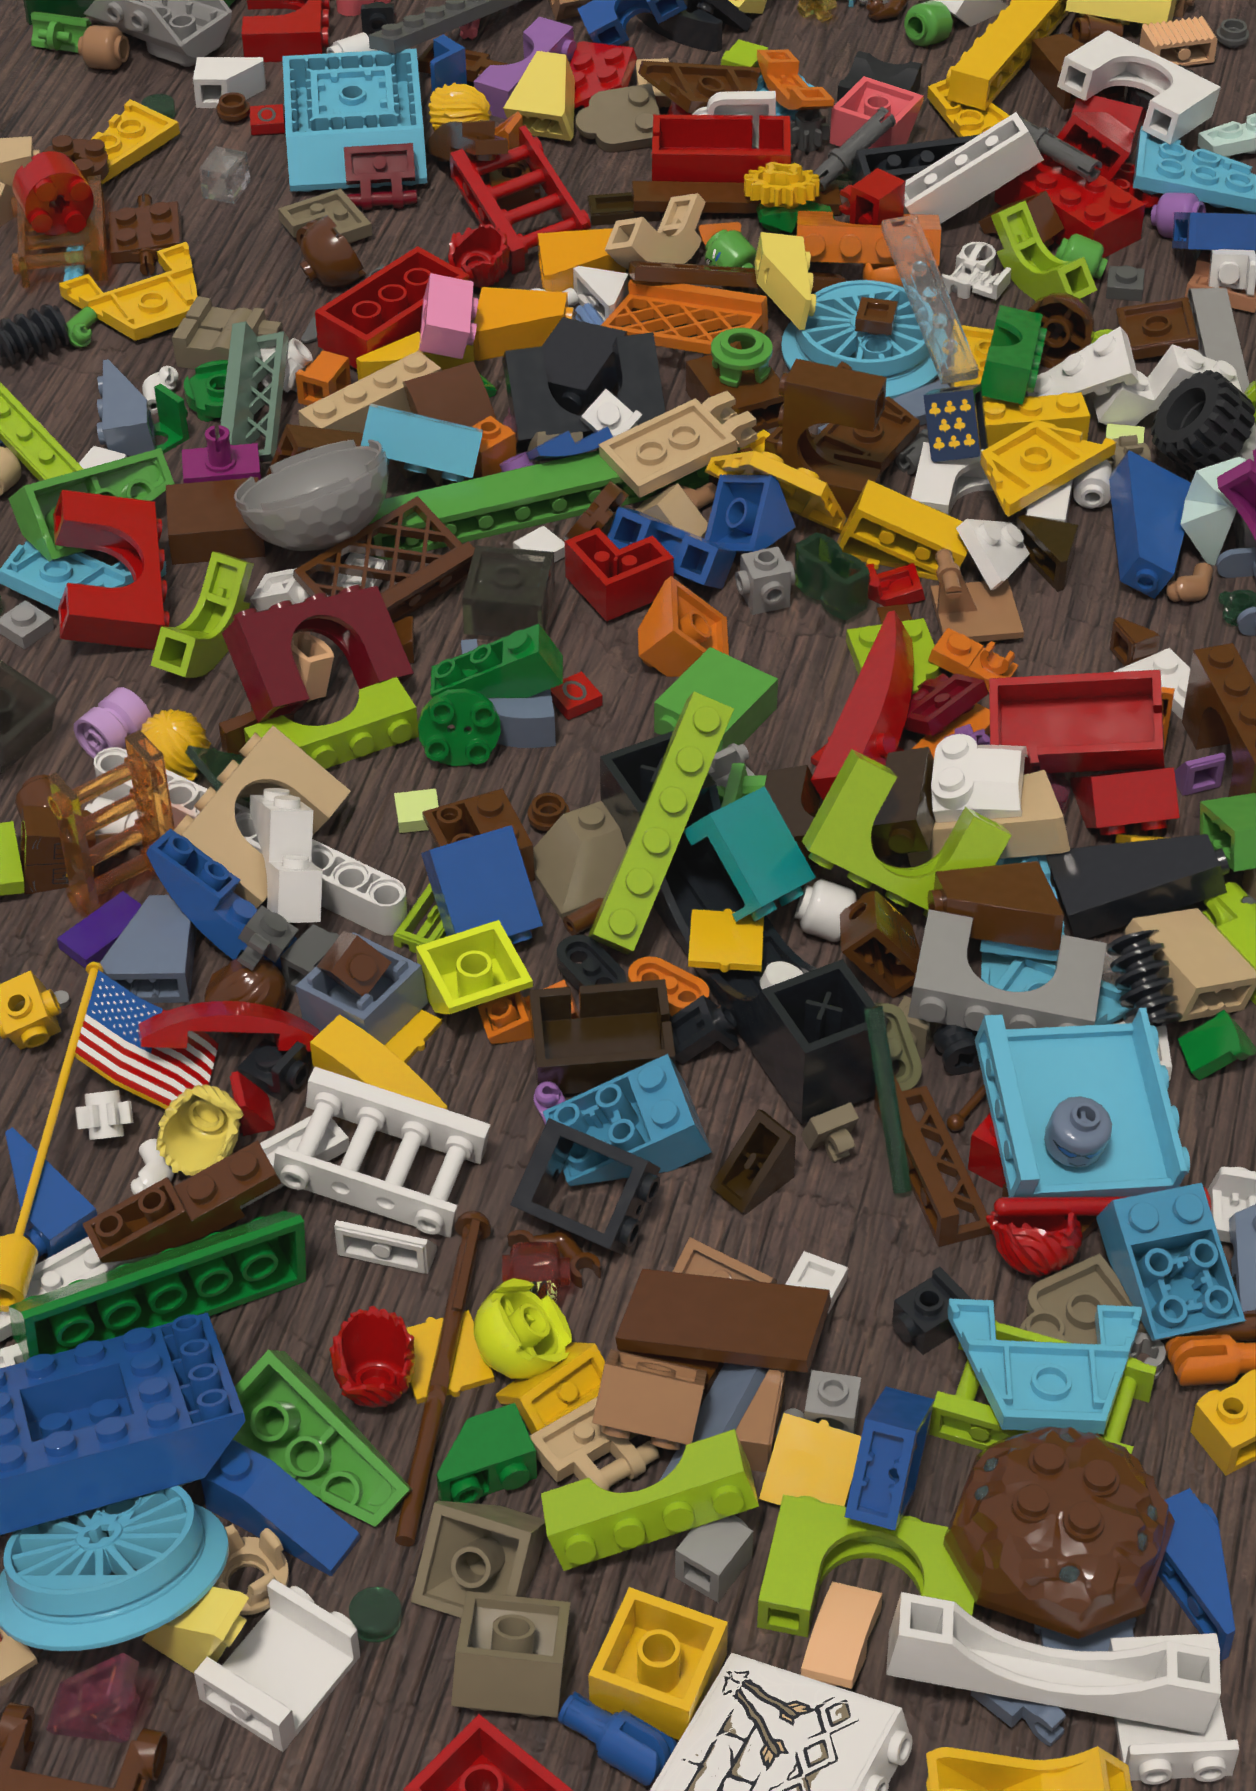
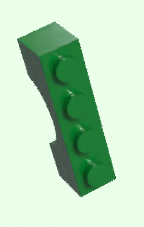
M1003 305L999 306L981 380L982 396L1023 405L1026 391L1034 392L1047 328L1040 327L1043 314Z

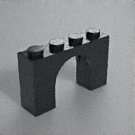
M654 333L616 337L612 348L618 381L617 399L633 413L638 410L642 414L637 425H640L666 412ZM542 346L504 352L502 363L512 429L516 433V447L525 446V450L528 451L533 436L537 432L545 431L546 435L562 434L566 431H569V433L583 432V438L594 433L580 420V415L566 411L553 398L548 386Z

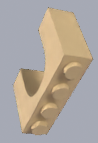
M272 726L262 738L257 733L253 734L239 751L245 757L242 762L238 764L235 760H232L216 778L222 783V786L217 791L210 786L194 805L200 811L193 819L187 814L173 830L187 838L192 845L214 861L224 865L229 872L239 878L241 881L234 893L252 903L256 909L267 898L265 861L263 855L243 837L235 819L236 800L250 797V795H263L266 788L290 790L289 795L299 797L301 802L314 810V835L351 792L275 726Z

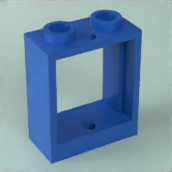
M885 1386L865 1418L844 1517L896 1530L915 1493L935 1399Z

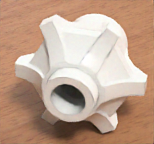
M292 338L288 342L283 390L287 393L290 390L297 392L295 373L298 370L305 371L307 365L313 361L312 354L308 348L296 338ZM276 347L261 349L260 360L265 362L275 352ZM267 374L261 380L265 387L272 382L270 374Z

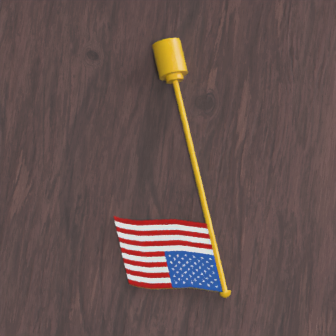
M91 962L86 966V972L89 975L14 1234L0 1236V1311L9 1312L8 1306L26 1299L38 1258V1250L24 1237V1233L74 1057L111 1083L164 1109H167L170 1102L177 1099L185 1089H193L197 1085H209L219 1044L203 1031H188L187 1048L141 1047L138 1024L166 1010L139 998L105 975L102 965L98 962Z

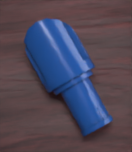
M576 1691L564 1702L558 1716L559 1723L577 1731L596 1744L598 1758L645 1786L650 1785L659 1776L677 1745L673 1738L628 1711L622 1710L621 1712L611 1714L593 1704Z

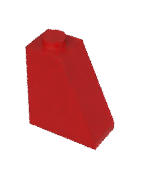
M1074 112L1056 137L1090 157L1101 161L1100 175L1111 181L1131 153L1134 131L1107 112Z

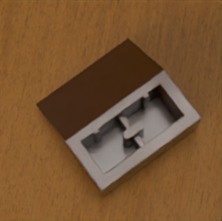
M503 788L422 812L423 819L438 847L512 825L529 882L535 881L533 844Z

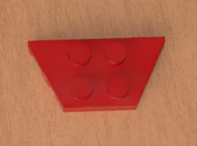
M585 41L577 43L570 62L575 78L574 109L582 105L584 108L589 107L590 98L597 92L628 87L637 61L633 47Z

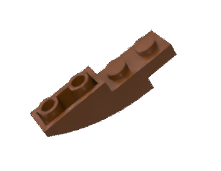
M453 121L443 124L435 130L425 145V152L437 156V161L449 162V165L450 153L462 148L470 160L492 161L496 160V154H508V139L495 135V121Z
M257 1140L175 1186L166 1177L84 1222L83 1226L102 1263L144 1257L192 1242L245 1217L240 1206L280 1185L281 1181Z

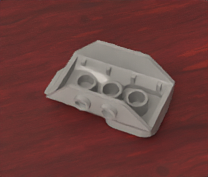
M95 0L84 14L91 19V23L115 26L123 33L146 41L147 50L150 54L188 67L196 64L197 57H205L212 51L217 50L225 42V36L231 23L232 10L224 0Z

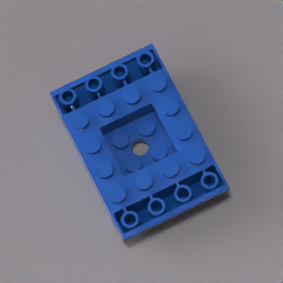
M208 1313L183 1315L171 1323L152 1328H135L119 1337L100 1342H83L74 1349L52 1355L38 1354L32 1356L26 1362L0 1368V1535L206 1477L246 1421Z

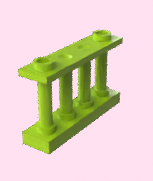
M995 1320L997 1340L1070 1343L1005 1325ZM959 1342L958 1349H959V1350H963V1348H962V1346H961V1344H960V1342ZM1132 1357L1128 1359L1104 1434H1101V1437L1106 1441L1126 1447L1130 1454H1133L1134 1446L1120 1442L1134 1398L1149 1403L1157 1369L1156 1366L1145 1364ZM968 1358L956 1394L951 1395L937 1391L931 1414L929 1435L984 1450L1000 1440L1030 1431L1002 1430L991 1406L974 1401L980 1383Z

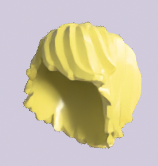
M205 1084L202 1086L197 1085L193 1089H185L177 1099L170 1102L169 1107L165 1109V1113L159 1121L160 1129L156 1150L160 1151V1156L165 1158L166 1164L172 1167L173 1173L182 1171L186 1176H193L232 1154L238 1141L239 1119L244 1114L234 1099L218 1087Z

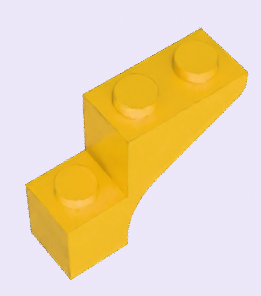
M1098 1746L1072 1756L1049 1760L1023 1759L952 1747H941L926 1753L928 1767L927 1791H1132L1129 1766Z

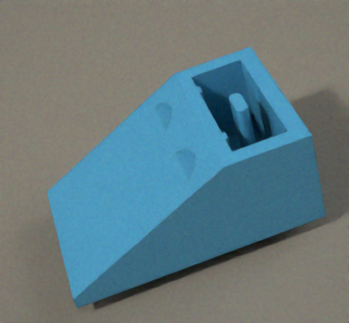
M668 1054L543 1111L546 1122L550 1118L648 1160L661 1168L659 1173L670 1172L712 1152L686 1083ZM574 1143L562 1169L568 1185L575 1186L629 1178L633 1168Z
M1202 1183L1112 1200L1096 1217L1109 1262L1132 1305L1142 1307L1141 1321L1152 1341L1245 1322Z

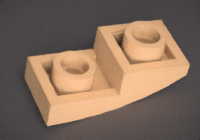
M832 1581L807 1646L801 1667L802 1676L833 1686L853 1688L866 1659L867 1640L881 1612L883 1593Z

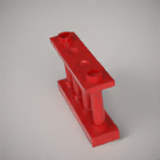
M526 125L519 127V147L508 150V154H497L496 160L470 161L463 148L450 153L451 178L480 224H493L494 228L498 227L500 232L506 233L508 248L511 249L508 269L512 275L525 270V254L528 253V249L538 246V233L591 229V222L587 212L584 209H579L544 155L541 141L537 136L533 137ZM524 159L532 172L495 186L485 185L481 178L482 175ZM541 184L548 195L509 211L506 209L501 210L497 204L498 199ZM554 208L557 209L563 218V221L524 236L521 233L516 234L512 227L515 223Z

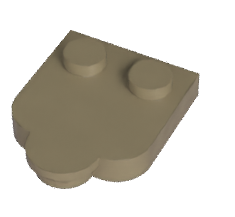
M642 84L595 93L589 100V107L583 108L576 115L578 131L587 139H595L598 147L606 152H621L652 147L653 114L660 115L652 84Z
M1099 1253L1036 1282L1029 1290L1026 1306L1028 1317L1022 1322L1020 1329L1070 1343L1097 1344L1095 1326L1097 1305H1133L1117 1275ZM1140 1321L1137 1333H1148L1142 1321Z

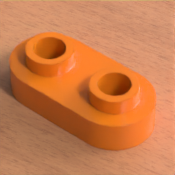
M653 956L642 957L634 961L629 967L628 982L666 980L671 1016L702 995L709 999V987L704 980L661 958Z

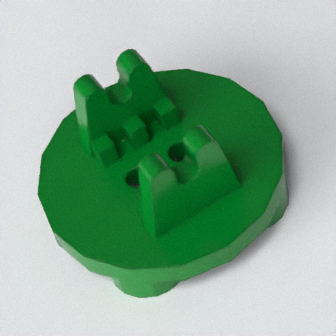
M465 688L446 690L434 696L423 707L418 720L419 741L424 748L426 756L433 761L451 766L482 764L489 759L491 751L498 742L501 734L500 717L493 703L480 692ZM467 726L471 727L469 730L464 729Z

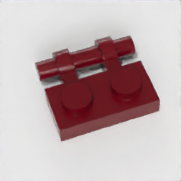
M413 143L344 147L346 184H360L361 193L347 194V196L357 207H362V211L373 210L372 207L393 205V209L404 208V205L417 204L416 190L402 191L403 181H416ZM371 183H392V191L371 193Z
M957 673L950 678L945 674H940L935 679H926L917 686L919 690L911 696L904 729L927 736L943 732L949 723L961 714L971 711L977 702L989 694L985 680Z

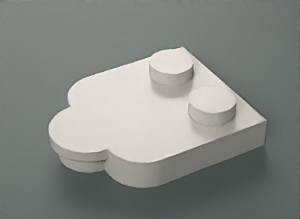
M776 91L718 92L709 99L707 107L697 109L692 115H753L752 148L758 149L759 115L776 116Z

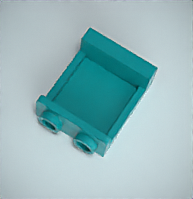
M765 786L708 814L683 831L691 846L709 838L745 903L743 908L732 914L736 922L748 915H751L755 922L777 910L774 903L777 899L781 906L792 902L804 895L801 886L816 878Z

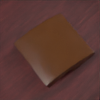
M474 361L403 381L411 413L469 427L489 416L496 419L488 393Z

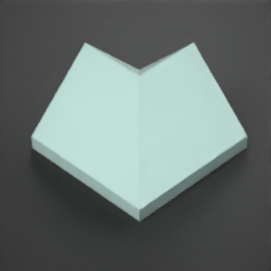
M1236 457L1196 470L1185 498L1180 525L1207 564L1215 566L1237 511L1229 499L1218 489L1217 477L1245 462V458Z

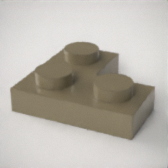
M341 188L278 208L279 221L294 238H296L297 231L306 226L311 220L318 221L326 215L336 224V227L333 228L336 234L344 235L349 243L372 236L371 222Z

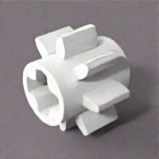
M119 1090L84 1094L86 1106L75 1107L77 1128H88L90 1140L124 1136L123 1124L134 1123L131 1101L121 1102Z

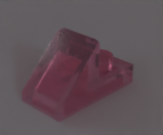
M121 1653L61 1681L46 1730L56 1735L119 1743L127 1742L131 1735L140 1701V1696L136 1693V1686L134 1684L140 1662L125 1653Z

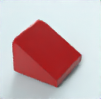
M231 1072L229 1077L232 1097L244 1114L239 1119L240 1133L246 1136L275 1129V1121L268 1095L240 1072Z

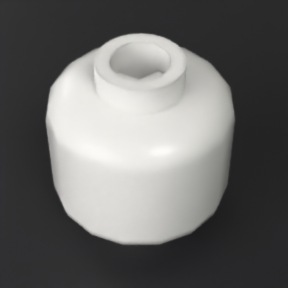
M825 879L816 881L813 886L806 885L803 889L804 895L800 897L795 912V918L800 919L802 931L830 942L840 941V914L845 908L857 901L855 891Z

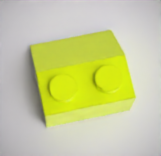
M499 920L416 946L417 963L422 966L427 999L435 1013L452 1014L533 987L532 978Z

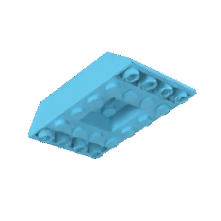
M416 48L405 49L396 54L380 50L282 56L290 192L359 188L360 184H346L344 147L413 143L416 181H403L402 185L413 186L427 183L424 127ZM391 182L371 183L372 188L392 186Z

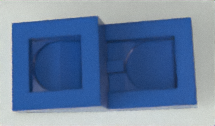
M607 426L575 443L569 431H566L526 454L529 460H558L599 448L598 444L613 438V435Z

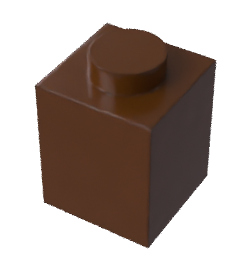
M343 931L317 965V968L351 994L362 997L366 993L369 994L392 962L358 935Z

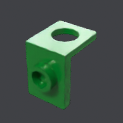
M160 383L154 387L159 422L154 425L155 436L161 435L168 439L164 444L156 445V449L161 448L163 454L190 438L187 425L188 412L184 405V399Z

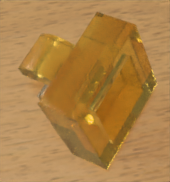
M800 0L797 10L803 18L815 14L820 22H825L832 19L833 15L829 10L836 8L837 3L835 0Z

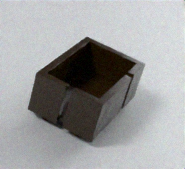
M665 979L579 986L580 1018L571 1019L570 987L530 990V1022L537 1086L542 1082L551 1081L559 1087L563 1094L583 1093L666 1054L670 1056L675 1065V1049Z

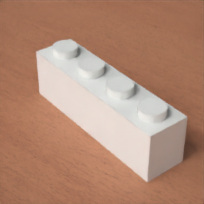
M1015 112L906 180L904 205L909 214L939 215L941 224L1020 174L1030 170L1044 159L1028 129Z

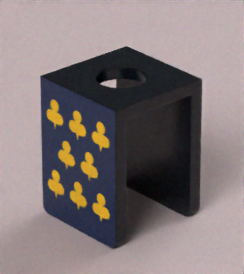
M981 384L933 389L923 395L930 454L933 462L979 457L981 449L985 450L988 448Z

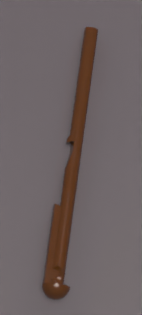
M478 1211L463 1213L455 1223V1230L462 1236L458 1249L407 1481L412 1490L403 1499L395 1536V1542L402 1546L409 1547L415 1544L476 1261L477 1244L479 1240L489 1237L491 1233V1225L488 1218Z

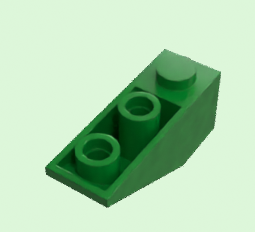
M538 623L432 666L430 695L433 698L446 690L465 688L480 692L486 698H528L563 684V655Z

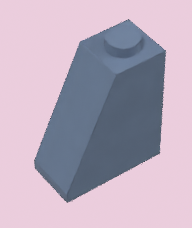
M149 895L101 960L100 964L103 967V973L139 998L150 1003L190 1002L197 927L181 911L170 895Z

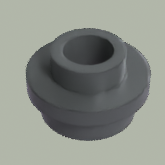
M1226 19L1222 21L1221 26L1217 29L1216 37L1225 47L1237 48L1245 44L1249 39L1247 24L1240 19Z

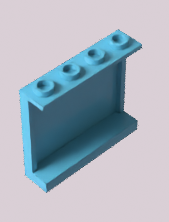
M1139 1008L1132 1023L1006 1029L1003 1014L984 1015L975 1037V1044L1009 1197L1136 1196L1180 1186L1185 1175L1189 1173L1190 1156L1187 1148L1181 1146L1178 1134L1180 1124L1179 1113L1176 1106H1171L1168 1095V1070L1165 1065L1160 1064L1157 1052L1159 1046L1158 1031L1154 1025H1150L1146 1008ZM1081 1096L1093 1099L1105 1108L1112 1122V1132L1104 1152L1096 1162L1086 1167L1075 1168L1066 1166L1053 1158L1047 1150L1044 1136L1045 1128L1057 1105L1069 1097Z

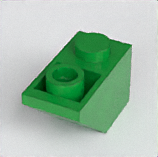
M515 1403L467 1418L436 1474L439 1501L474 1503L482 1496L503 1489H517L528 1481L537 1478L536 1449Z

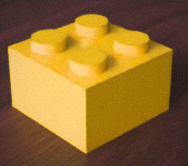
M629 1587L589 1672V1700L611 1714L626 1710L666 1735L680 1740L717 1678L727 1656L728 1622Z

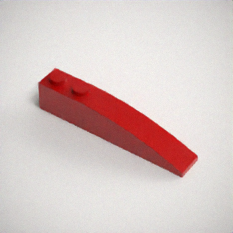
M895 610L887 613L811 778V782L823 801L851 749L886 766L888 753L896 752L907 720L912 695L914 656L912 639Z

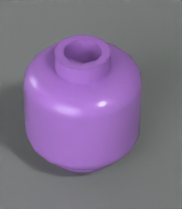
M1164 193L1160 197L1158 204L1152 207L1151 223L1153 226H1157L1158 233L1163 238H1173L1174 212L1206 213L1205 205L1199 201L1194 193Z

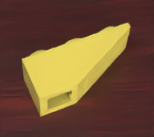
M761 232L754 261L756 282L799 330H805L808 316H814L816 294H811L813 288V273H809L811 254L805 251L804 238L802 236Z

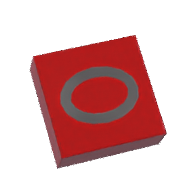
M283 104L250 106L251 135L284 134Z
M582 671L563 679V684L550 689L552 703L567 720L603 706V695Z

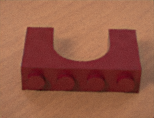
M354 585L343 589L337 595L327 597L326 593H318L297 604H292L290 600H286L261 612H257L255 608L246 609L234 615V621L222 633L258 723L281 715L284 717L294 715L310 699L291 650L292 636L298 632H314L332 640L345 654L359 689L395 677L403 684L414 674L378 586L361 589L360 585Z

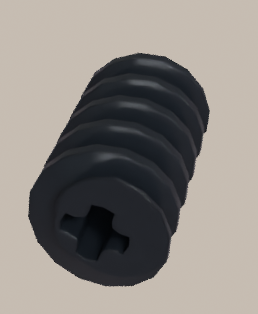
M44 304L40 307V312L32 308L27 311L26 316L22 313L14 315L13 321L9 318L0 320V364H2V358L6 357L11 365H15V353L17 352L25 361L29 360V348L31 347L38 356H41L43 354V343H46L51 351H55V339L57 338L60 339L65 347L69 346L68 328L60 309L56 305L52 307L49 304Z
M1146 930L1127 934L1113 940L1106 946L1108 955L1118 956L1110 964L1111 970L1115 973L1124 974L1116 979L1114 982L1115 987L1118 990L1129 991L1120 997L1119 1003L1122 1007L1134 1008L1123 1017L1125 1023L1133 1022L1139 1008L1147 1009L1150 1025L1155 1027L1167 1025L1183 1018L1182 1013L1168 1012L1167 1009L1168 1006L1179 999L1177 995L1163 993V989L1173 984L1174 980L1173 978L1159 977L1158 972L1170 965L1168 960H1155L1154 958L1156 953L1165 948L1164 943L1150 942L1149 938L1158 933L1159 930Z

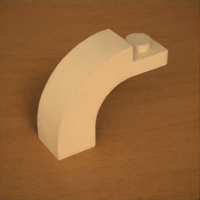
M698 193L671 197L658 231L644 217L618 220L615 222L605 251L619 265L628 270L629 262L632 261L685 264L696 253L702 242L695 229L706 201Z

